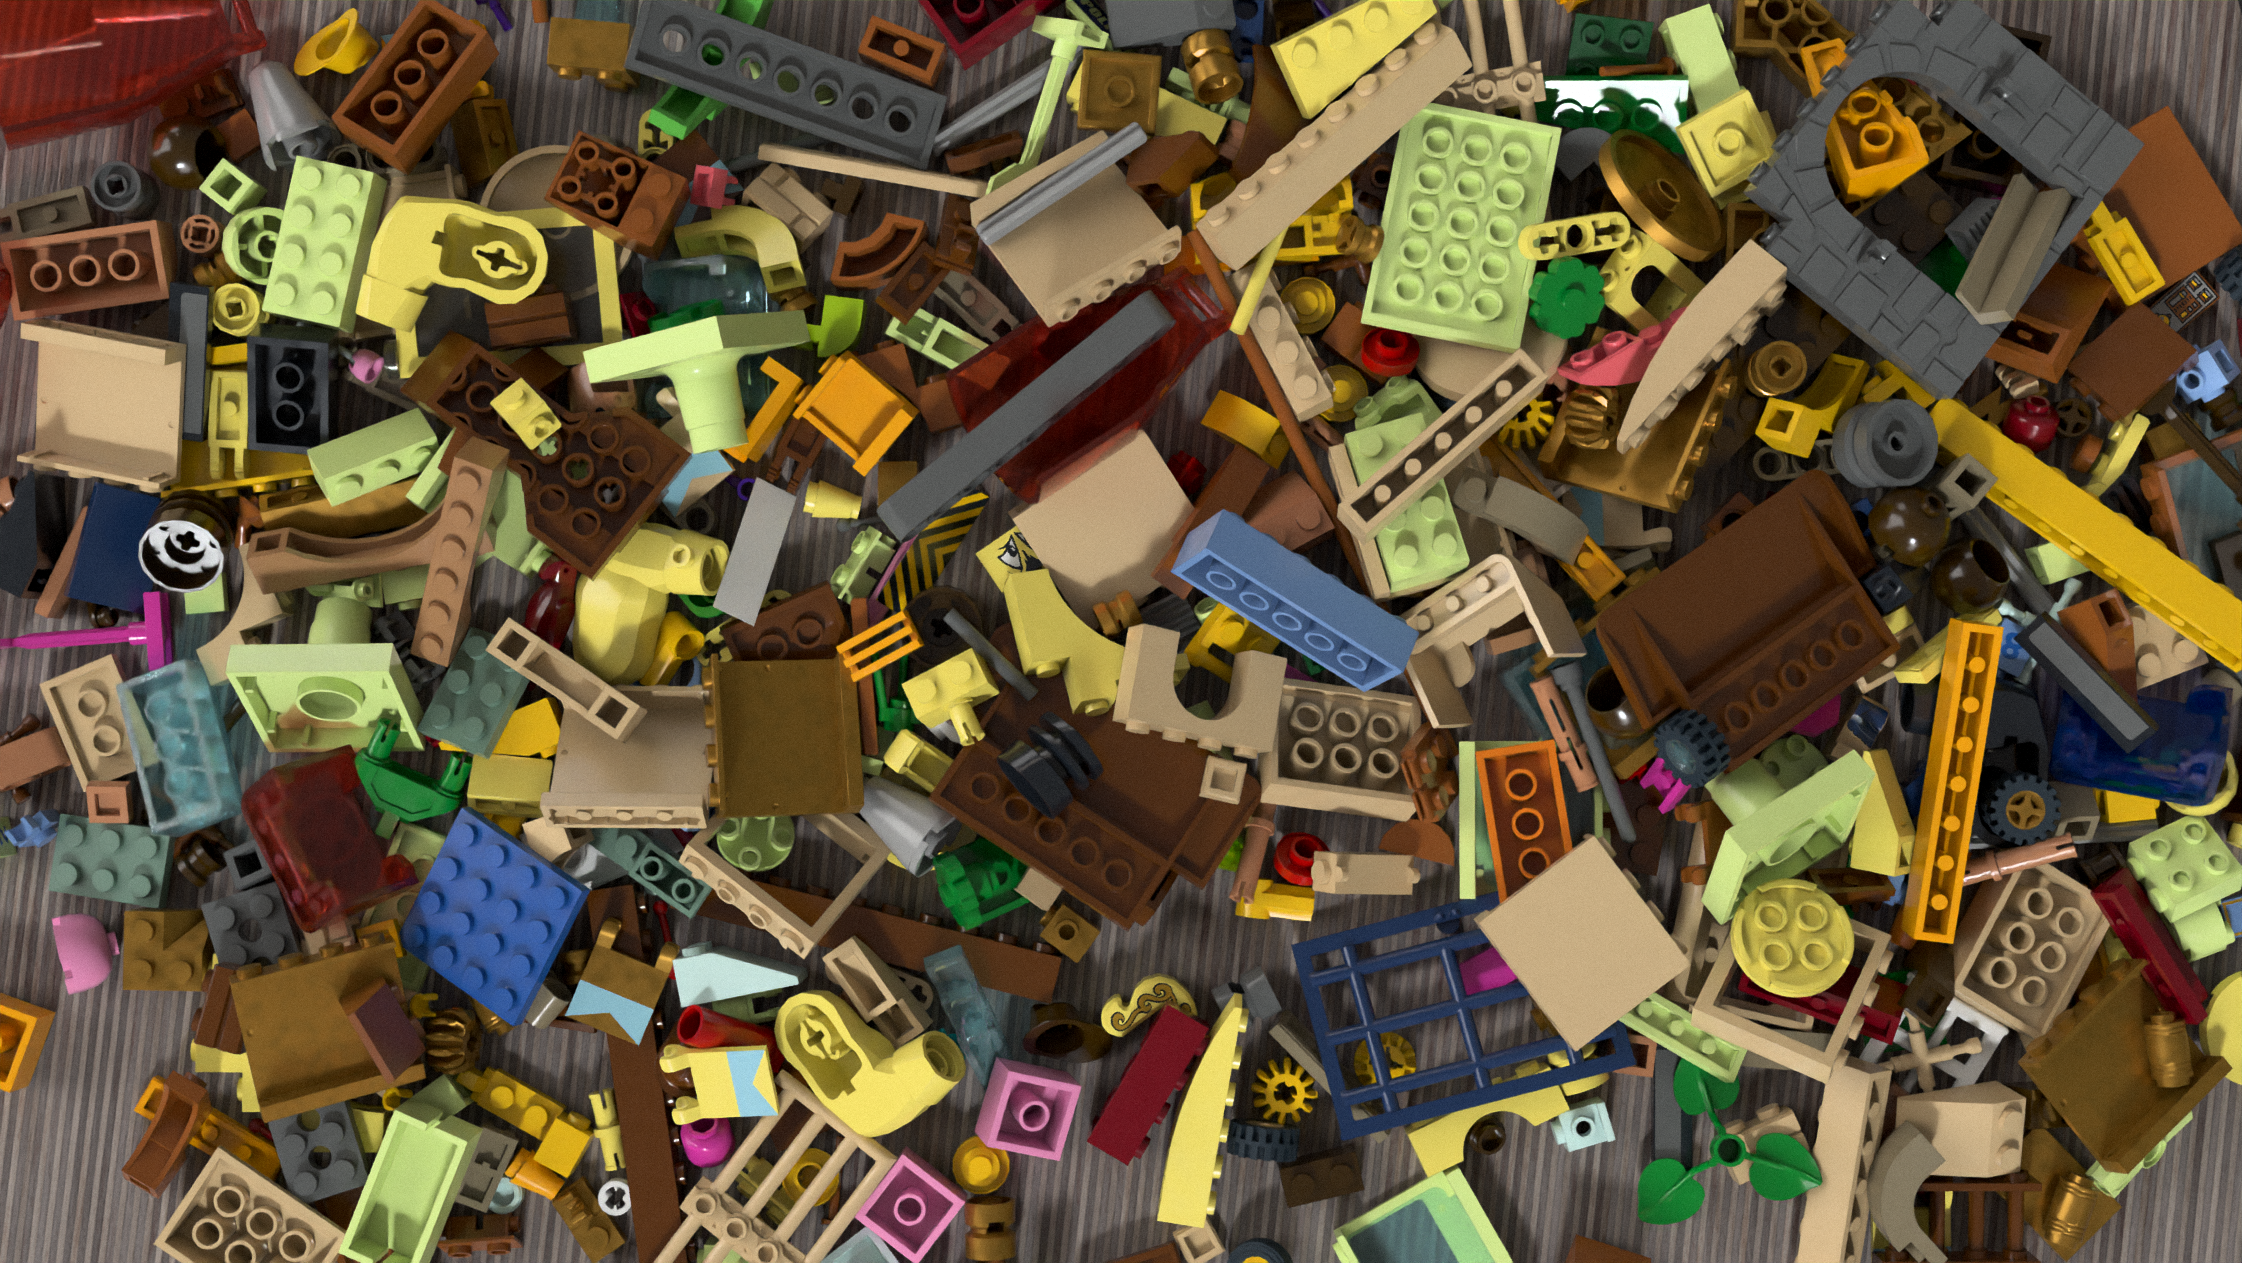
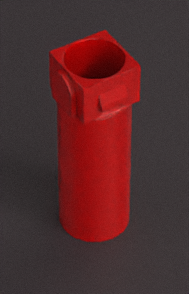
M698 1005L688 1006L679 1018L677 1035L682 1043L701 1049L767 1045L772 1071L777 1073L785 1059L778 1048L774 1028L750 1023Z

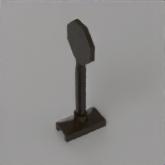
M2177 374L2136 413L2146 415L2160 413L2237 496L2234 499L2242 507V475L2173 402L2177 391ZM2242 518L2236 523V525L2241 529V531Z

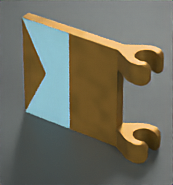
M609 917L603 923L594 949L565 1016L639 1046L673 967L672 960L677 958L680 946L667 941L660 952L656 965H651L612 948L622 922Z

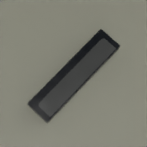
M175 280L170 282L168 341L187 344L182 439L204 442L208 437L214 286Z
M2046 611L2041 613L2013 638L2127 754L2156 733L2161 727Z
M1657 1043L1653 1078L1651 1077V1162L1661 1158L1675 1159L1688 1172L1693 1168V1115L1685 1113L1679 1107L1673 1093V1078L1682 1057Z

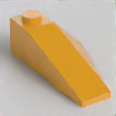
M1840 38L1801 48L1800 53L1813 98L1823 88L1820 81L1826 72L1834 65L1839 67L1847 56L1844 52L1846 45ZM1872 79L1865 81L1847 95L1835 111L1827 128L1825 143L1845 204L1885 194L1929 162V156L1917 125L1909 116L1904 117L1892 103L1893 98L1886 90L1881 91Z

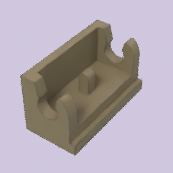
M482 1116L478 1127L482 1128L483 1131L455 1201L486 1213L519 1139L515 1138V1131L509 1127L506 1130L499 1129L494 1126L493 1120Z

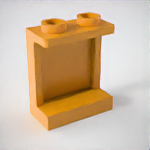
M847 350L839 358L832 354L818 371L823 377L817 385L813 387L809 383L794 400L799 407L792 415L798 420L801 417L807 419L856 461L852 467L865 477L920 410Z
M768 356L760 370L778 383V385L746 429L749 443L723 449L742 463H745L747 458L758 463L798 404L794 400L807 386L800 377L770 356Z

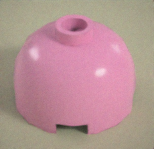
M68 914L51 918L59 959L63 972H65L66 978L64 980L68 994L89 990L106 980L112 971V956L120 954L115 932L106 933L102 922L94 916L87 914Z

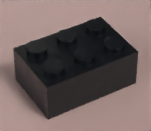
M258 323L247 335L248 450L307 454L306 450L338 438L339 330Z

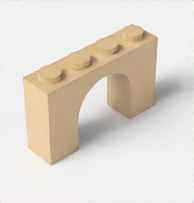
M1148 624L1128 627L1112 721L1126 724L1125 730L1133 733L1149 734V730L1162 732V739L1168 741L1185 742L1186 738L1198 740V747L1203 749L1220 751L1222 746L1233 748V755L1243 758L1256 759L1257 753L1273 751L1287 658L1255 650L1235 653L1226 703L1217 715L1206 720L1188 712L1182 706L1175 693L1173 674L1180 632Z

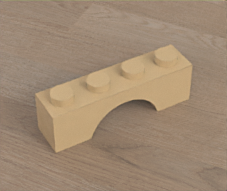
M509 617L486 648L487 652L557 697L616 740L625 744L648 712L645 708Z

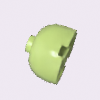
M258 206L240 211L229 221L223 232L222 250L227 264L235 274L251 283L268 284L284 214L283 210Z

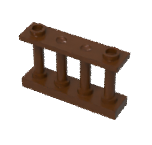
M2020 1169V1172L1988 1178L1929 1175L1920 1185L1918 1191H1929L1928 1237L1948 1258L1944 1263H2041V1261L2027 1251V1248L2023 1247L2024 1191H2042V1183L2028 1174L2027 1170ZM1945 1191H1968L1967 1246L1963 1247V1251H1949L1945 1247ZM1985 1191H2008L2007 1246L2003 1247V1251H1988L1984 1247ZM1890 1243L1889 1246L1885 1247V1251H1872V1263H1918L1905 1248L1898 1252ZM1924 1259V1260H1922L1920 1263H1929V1262H1928L1926 1259Z

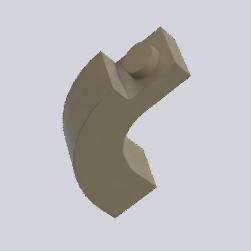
M1967 453L1942 468L1921 488L1931 491L1943 500L1952 521L1963 512L1974 509L1998 478ZM1877 542L1870 548L1873 557L1878 561L1895 552L1887 544L1881 548Z
M1466 467L1451 499L1453 507L1501 525L1525 538L1533 545L1537 552L1572 566L1589 532L1588 527L1579 517L1548 497L1500 475L1496 478L1470 467Z
M1906 1120L1885 1140L1872 1162L1867 1183L1870 1213L1881 1234L1898 1252L1905 1248L1918 1263L1924 1259L1929 1263H1944L1948 1258L1922 1231L1916 1221L1914 1200L1923 1181L1946 1160L1922 1133Z

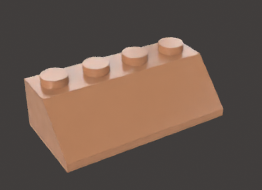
M159 220L0 242L14 321L169 299L170 282L175 281L178 265L172 223Z

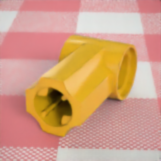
M671 611L665 614L658 632L653 663L643 678L637 680L645 686L657 684L668 686L682 662L697 656L704 646L705 638L703 634L679 611Z
M1259 877L1253 904H1244L1245 898L1243 897L1240 903L1236 902L1235 915L1256 919H1270L1271 916L1311 921L1315 891L1312 890V887L1274 883L1273 879Z

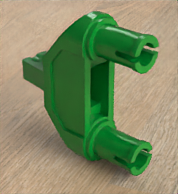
M380 718L368 746L358 751L355 757V765L362 784L373 805L376 806L375 810L383 813L375 834L389 840L399 821L408 824L409 821L412 822L441 815L458 808L464 800L462 788L471 771L473 758L467 755L461 768H458L464 753L453 751L441 779L431 778L391 760L389 757L399 734H401L400 725L395 722L386 736L385 732L391 720Z

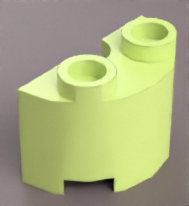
M1406 375L1390 378L1385 388L1379 390L1373 396L1362 398L1353 408L1354 413L1357 415L1355 419L1356 430L1422 412L1426 427L1428 428L1443 415L1421 383L1415 379H1408Z
M2221 899L2170 923L2163 912H2157L2188 963L2225 950L2228 944L2235 941V935L2227 921L2223 920L2218 906L2221 905Z

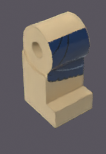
M1858 694L1851 702L1846 713L1839 720L1822 751V755L1835 762L1852 750H1855L1862 758L1864 751L1871 749L1877 735L1885 725L1889 715V708L1864 694Z

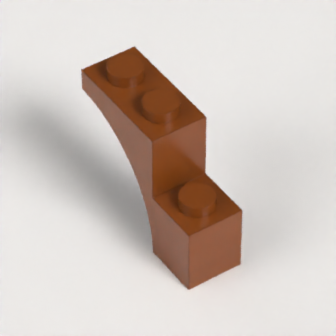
M895 340L884 341L873 346L874 352L860 356L858 351H851L854 356L893 389L909 399L920 410L932 436L970 425L955 377L947 378L946 373L933 375L924 379V386L918 387L904 343L896 344Z
M173 1070L163 1083L164 1091L155 1116L137 1148L121 1170L125 1180L157 1199L160 1198L186 1162L185 1148L213 1111L208 1090L205 1089L207 1084L190 1072H186L183 1076Z

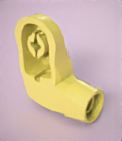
M417 196L400 197L385 216L372 243L366 274L363 273L355 313L383 325L411 333L429 297L425 293L435 283L448 287L465 288L496 304H516L534 293L547 275L549 257L543 236L529 221L501 214L473 202Z
M645 522L620 553L616 552L594 581L581 574L575 593L572 639L575 661L611 686L616 684L630 685L643 678L653 663L659 628L665 617L669 602V592L685 595H716L730 557L728 546L720 539L693 530L682 529L680 531L662 524Z
M809 990L788 998L778 1010L774 1032L779 1050L786 1060L799 1070L819 1100L857 1134L872 1138L891 1133L911 1122L931 1105L937 1104L965 1076L966 1065L963 1054L956 1043L944 1033L938 1031L927 1032L895 1050L887 1038L866 1025L843 999L830 991Z

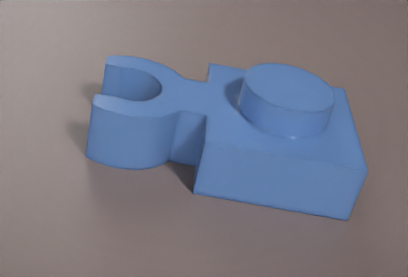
M56 809L41 810L33 817L25 815L20 819L21 823L18 826L6 830L4 834L14 846L18 845L19 848L35 845L37 848L42 847L57 835L55 829L59 825L60 814Z

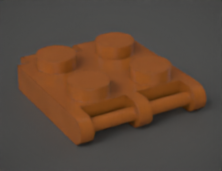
M1430 721L1423 723L1400 751L1402 756L1400 765L1408 788H1413L1414 792L1411 797L1420 822L1424 821L1425 824L1440 821L1459 794L1458 776L1454 770L1448 771L1446 766L1448 762L1446 741L1442 735L1435 734L1437 728L1433 729Z

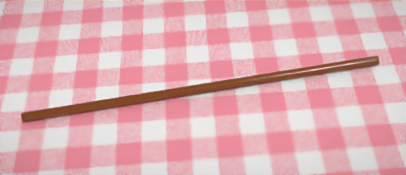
M1197 228L1186 235L1230 323H1232L1239 304L1213 251ZM1248 324L1244 335L1236 334L1313 491L1317 494L1335 526L1334 534L1365 596L1370 597L1351 533L1337 518L1338 504ZM1386 601L1375 604L1392 615ZM1405 667L1403 673L1429 722L1428 715ZM1437 728L1435 734L1442 735L1446 741L1447 758L1451 759L1457 756L1459 749L1449 729Z

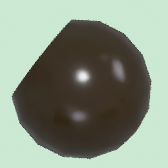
M190 113L166 117L151 131L147 142V159L151 170L165 185L186 192L200 190L199 187L221 159L227 160L228 155L227 145L222 133L210 120Z
M1964 537L1947 543L1942 551L1934 557L1929 571L1932 574L1929 577V581L1937 600L1953 612L1960 614H1977L1995 607L2004 597L2010 581V571L2001 553L1986 540L1972 537Z
M1610 663L1601 667L1592 675L1586 687L1584 705L1587 716L1599 732L1619 740L1633 739L1649 732L1656 725L1654 724L1643 730Z

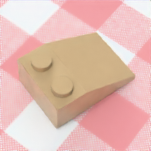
M1996 1080L1897 1097L1895 1130L1907 1120L1922 1133L1946 1160L1930 1175L1988 1178L2020 1172L2026 1098Z

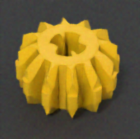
M1543 391L1519 411L1523 412V417L1527 414V421L1518 423V418L1514 420V417H1512L1494 433H1500L1498 444L1503 446L1512 440L1513 450L1517 452L1521 448V442L1526 441L1527 446L1533 450L1536 447L1534 437L1541 440L1547 439L1548 431L1545 427H1550L1554 424V416L1548 414L1553 409L1552 402L1542 401Z
M1285 1056L1283 1058L1282 1068L1278 1069L1275 1060L1270 1059L1268 1060L1269 1068L1272 1071L1270 1074L1260 1068L1256 1071V1075L1264 1083L1256 1082L1251 1084L1253 1092L1262 1093V1095L1253 1100L1254 1106L1262 1107L1267 1105L1263 1111V1117L1267 1120L1273 1116L1275 1111H1278V1124H1285L1286 1113H1291L1294 1122H1299L1301 1120L1297 1111L1299 1107L1308 1113L1313 1109L1304 1098L1313 1099L1318 1096L1317 1090L1306 1088L1315 1079L1310 1074L1301 1077L1305 1069L1299 1063L1291 1070L1290 1057ZM1281 1082H1285L1287 1087L1293 1085L1295 1087L1294 1090H1289L1291 1096L1287 1099H1284L1281 1094L1274 1095V1091H1279L1277 1085Z

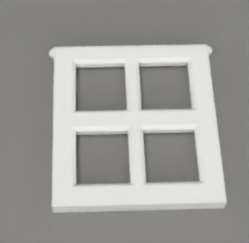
M1910 972L1907 974L1908 979L1905 982V985L1908 986L1915 977ZM1954 996L1946 1009L1947 1011L1928 1040L1927 1047L1932 1048L1940 1045L1957 1016L1985 1033L1980 1040L1982 1052L1971 1054L1965 1065L1954 1058L1932 1064L1956 1078L1951 1088L1975 1084L2003 1036L2009 1033L2007 1026ZM1904 1012L1902 1014L1899 1026L1903 1021L1904 1017L1906 1016ZM1898 1026L1893 1042L1912 1052L1908 1031ZM1871 1038L1859 1059L1876 1064L1888 1044ZM1916 1068L1909 1071L1901 1084L1909 1093L1918 1081Z

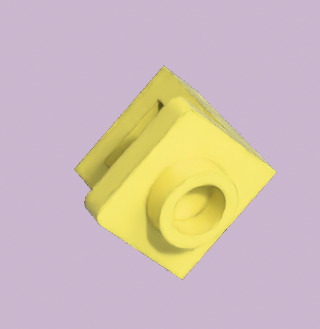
M519 378L490 402L496 412L511 426L531 450L561 427L560 421L546 402L522 378Z

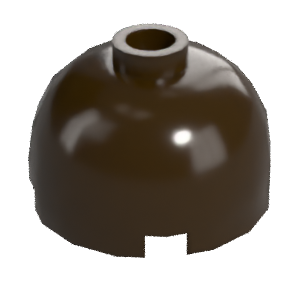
M1918 486L1897 487L1880 498L1868 514L1869 529L1877 544L1881 548L1887 544L1890 549L1896 552L1891 557L1909 566H1923L1939 554L1947 544L1952 529L1951 517L1943 500L1931 491Z

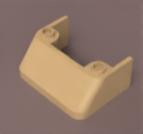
M1494 554L1399 616L1407 622L1408 626L1419 632L1406 669L1433 729L1469 727L1474 724L1459 692V688L1467 684L1475 673V660L1469 646L1524 611L1529 622L1533 625L1547 657H1582L1588 653L1559 594L1511 555Z

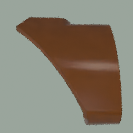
M1257 43L1252 46L1254 88L1249 118L1236 158L1232 161L1233 167L1227 172L1237 185L1251 177L1266 163L1271 155L1282 150L1295 138L1301 129L1309 126L1321 116L1320 113H1317L1312 119L1302 117L1272 49Z

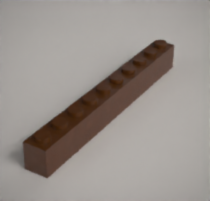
M739 867L736 868L811 928L837 898L828 895L830 889L823 886L807 884L806 889L791 886L792 879L769 874L768 880L754 877V872H747L742 868L739 869ZM714 889L711 890L696 915L769 933L766 929L758 928L752 924L747 915L735 905L728 904L720 899ZM858 895L817 943L819 946L835 949L855 935L886 963L1049 1004L1051 1003L1063 955L1056 953V947L1049 943L1034 941L1032 947L1017 943L1019 937L1000 931H996L995 937L981 934L980 926L966 931L959 924L957 927L942 924L943 917L920 912V916L917 918L905 915V908L898 905L882 903L881 908L866 905L867 898Z
M639 882L591 889L587 895L594 946L603 923L609 917H612L622 922L612 948L651 964L650 952L655 950V941L652 929H646L644 913H649V900L646 890H641ZM657 1004L639 1046L606 1033L639 1263H653L688 1217V1214L679 1208L685 1200L683 1185L688 1184V1170L686 1162L679 1159L678 1146L682 1145L680 1136L681 1125L674 1123L672 1117V1107H676L677 1097L667 1094L659 1086L654 1075V1062L663 1045L661 1030L666 1028L663 1006H657ZM696 1238L688 1241L673 1263L697 1262L699 1246Z

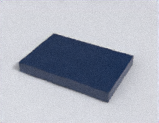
M95 482L64 596L145 615L143 593L151 592L154 582L142 569L138 558L139 542L154 510L162 498Z

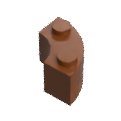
M886 213L881 226L869 237L856 242H839L830 278L836 289L842 291H867L887 285L922 242L925 241L927 243L930 231L926 222Z

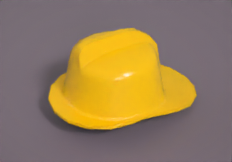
M352 8L346 11L338 20L318 31L303 45L296 56L294 72L299 76H307L325 67L341 74H350L365 65L378 52L379 45L358 22L359 12Z

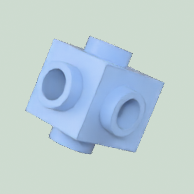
M2221 339L2202 349L2197 344L2193 345L2198 351L2199 363L2188 373L2183 369L2178 373L2176 394L2183 396L2187 404L2199 398L2206 403L2226 391L2223 386L2229 384L2241 373Z

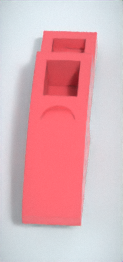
M1687 307L1674 310L1669 318L1656 326L1644 328L1638 333V336L1621 330L1605 335L1600 343L1588 350L1575 353L1568 362L1557 368L1559 375L1580 384L1593 386H1616L1641 381L1667 334Z

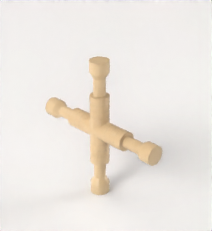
M1904 1010L1903 1012L1908 1017L1910 1025L1908 1035L1912 1053L1891 1057L1890 1061L1876 1065L1891 1069L1894 1073L1916 1068L1919 1087L1924 1092L1934 1091L1933 1087L1936 1085L1931 1064L1951 1060L1953 1056L1963 1053L1982 1052V1046L1979 1038L1974 1037L1954 1046L1945 1044L1928 1048L1924 1029L1920 1028L1919 1021Z

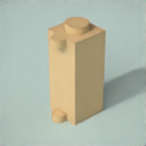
M1314 851V863L1311 869L1313 879L1312 890L1332 894L1412 895L1413 883L1419 882L1420 871L1414 867L1413 855L1389 852Z

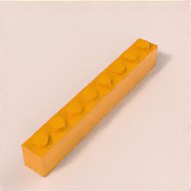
M1950 618L1901 925V929L1913 939L1954 943L2004 627L1988 622Z

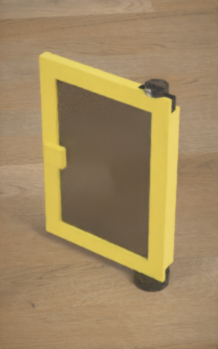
M558 208L499 212L529 221L543 236L549 260L547 275L540 286L557 284L558 290L563 289L569 292L571 297L577 339L538 345V347L562 365L572 366L585 362L583 351L633 338L630 329H623L614 241ZM435 283L425 293L429 297L411 333L395 329L396 340H386L383 353L386 373L391 380L410 378L449 330L478 343L507 366L537 346L504 352L494 351L491 346L489 325L487 324L484 307L485 303L492 301L465 288H454Z

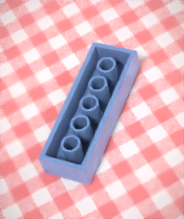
M1222 509L1188 533L1171 570L1173 574L1363 692L1404 672L1419 632L1408 626L1403 618L1389 614L1375 605V602L1370 597L1351 590L1343 585V582L1338 577L1324 573L1313 566L1305 556L1291 552L1280 545L1273 536L1261 533L1245 523V520L1240 515L1228 512L1225 509Z

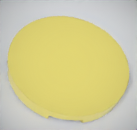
M1795 878L1775 879L1757 886L1740 903L1734 914L1730 931L1734 956L1745 974L1765 990L1786 997L1812 996L1834 985L1848 967L1854 951V931L1850 918L1843 906H1839L1828 894L1817 888L1816 884Z
M2239 971L2225 978L2211 992L2213 997L2206 1009L2209 1016L2199 1023V1039L2204 1055L2223 1056L2233 1069L2225 1078L2242 1085V971Z

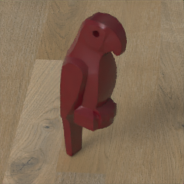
M557 554L549 556L540 568L539 577L546 582L535 591L530 599L526 610L525 622L521 625L559 650L575 615L577 569ZM530 680L526 689L532 691L536 683Z

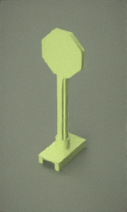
M1036 15L1032 31L1055 41L1051 51L1053 58L1021 160L1018 164L1013 163L990 178L985 195L1037 167L1069 62H1073L1078 45L1104 49L1109 36L1108 33L1083 29L1085 23L1080 21Z

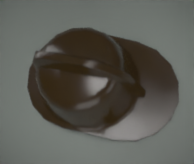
M1055 1002L1048 1005L1034 1004L1030 1011V1031L1025 1034L1022 1041L1024 1049L1030 1054L1071 1063H1087L1098 1060L1105 1056L1113 1045L1111 1035L1104 1028L1085 1022L1079 1011L1072 1004L1066 1002Z

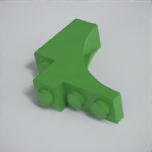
M720 0L715 13L764 30L774 0ZM709 44L702 48V58L707 64L712 66L721 64L723 55L717 46ZM745 58V59L741 60V62H740V68H741L750 58ZM672 85L660 101L651 109L648 122L661 128L664 133L683 140L705 118L712 121L728 104Z

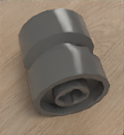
M119 160L108 161L99 166L92 175L90 183L91 194L96 203L106 210L116 213L123 218L140 220L151 215L158 207L160 190L155 179L126 162Z
M1260 965L1241 974L1240 982L1238 983L1229 980L1211 989L1221 1012L1234 993L1242 994V1008L1249 1009L1246 1029L1253 1026L1254 1018L1256 1017L1265 1020L1283 1011Z

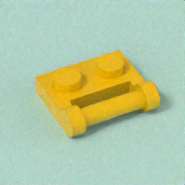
M1218 602L1190 641L1184 653H1187L1189 664L1194 667L1201 666L1230 684L1233 667L1208 653V648L1213 642L1235 656V653L1249 650L1272 654L1281 640Z

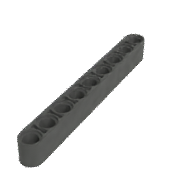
M1152 290L1145 291L879 506L876 511L900 543L911 540L1163 337L1175 325L1176 319Z

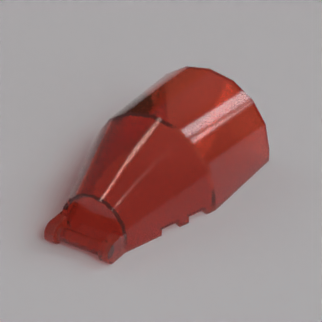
M0 0V126L8 150L11 151L131 123L237 56L264 49L267 46L264 32L258 30L249 1L231 0L242 32L231 34L220 0Z
M1181 265L1161 278L1114 291V296L1108 297L1099 303L1093 302L1080 309L1072 319L1066 322H1058L1051 327H1048L1038 314L945 373L952 404L963 428L968 434L1145 291L1152 290L1176 319L1175 325L1163 337L994 472L997 478L1015 496L1028 504H1038L1136 440L1206 346L1229 330L1233 316L1227 310H1221L1192 280L1193 274L1186 266ZM1182 291L1207 319L1202 322L1176 293Z

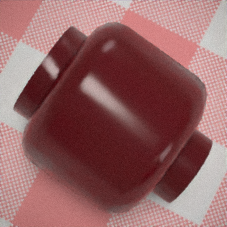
M2030 395L2027 398L2015 400L2008 408L2001 430L2002 434L2014 443L2027 446L2036 455L2051 446L2060 422L2059 413L2050 405V401L2042 396Z

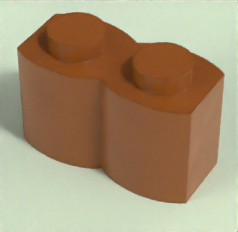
M1356 301L1354 305L1346 302L1318 340V343L1331 354L1358 371L1370 382L1381 387L1388 377L1378 375L1367 369L1361 360L1360 354L1365 335L1371 330L1380 327L1360 323L1364 304Z

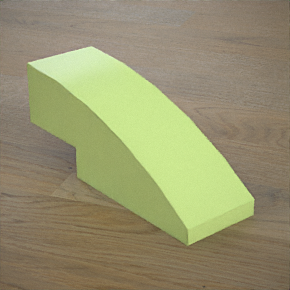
M921 308L906 326L892 316L883 335L895 340L899 344L904 343L910 350L990 390L1008 356Z

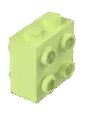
M2185 816L2129 843L2125 860L2129 871L2135 880L2140 881L2148 891L2147 896L2153 908L2159 913L2163 912L2170 923L2241 890L2242 866L2204 816Z

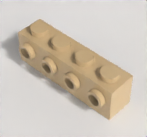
M1257 261L1226 277L1238 304L1241 302ZM1271 268L1249 321V326L1298 424H1301L1334 406L1331 393L1336 391V388L1327 370L1319 372L1313 361L1314 358L1318 357L1316 349L1308 335L1303 338L1300 337L1295 327L1296 324L1300 323V320L1290 301L1285 304L1282 303L1276 292L1282 289Z

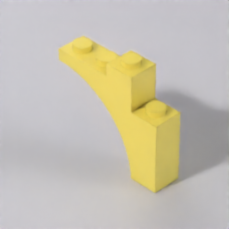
M1048 568L1010 574L1003 587L1024 676L1037 674L1038 678H1047L1057 675L1062 670L1073 714L1086 712L1087 716H1097L1108 712L1117 697L1125 647L1101 636L1072 612L1058 593ZM1187 653L1176 655L1173 674L1174 686L1180 684V681L1190 669Z

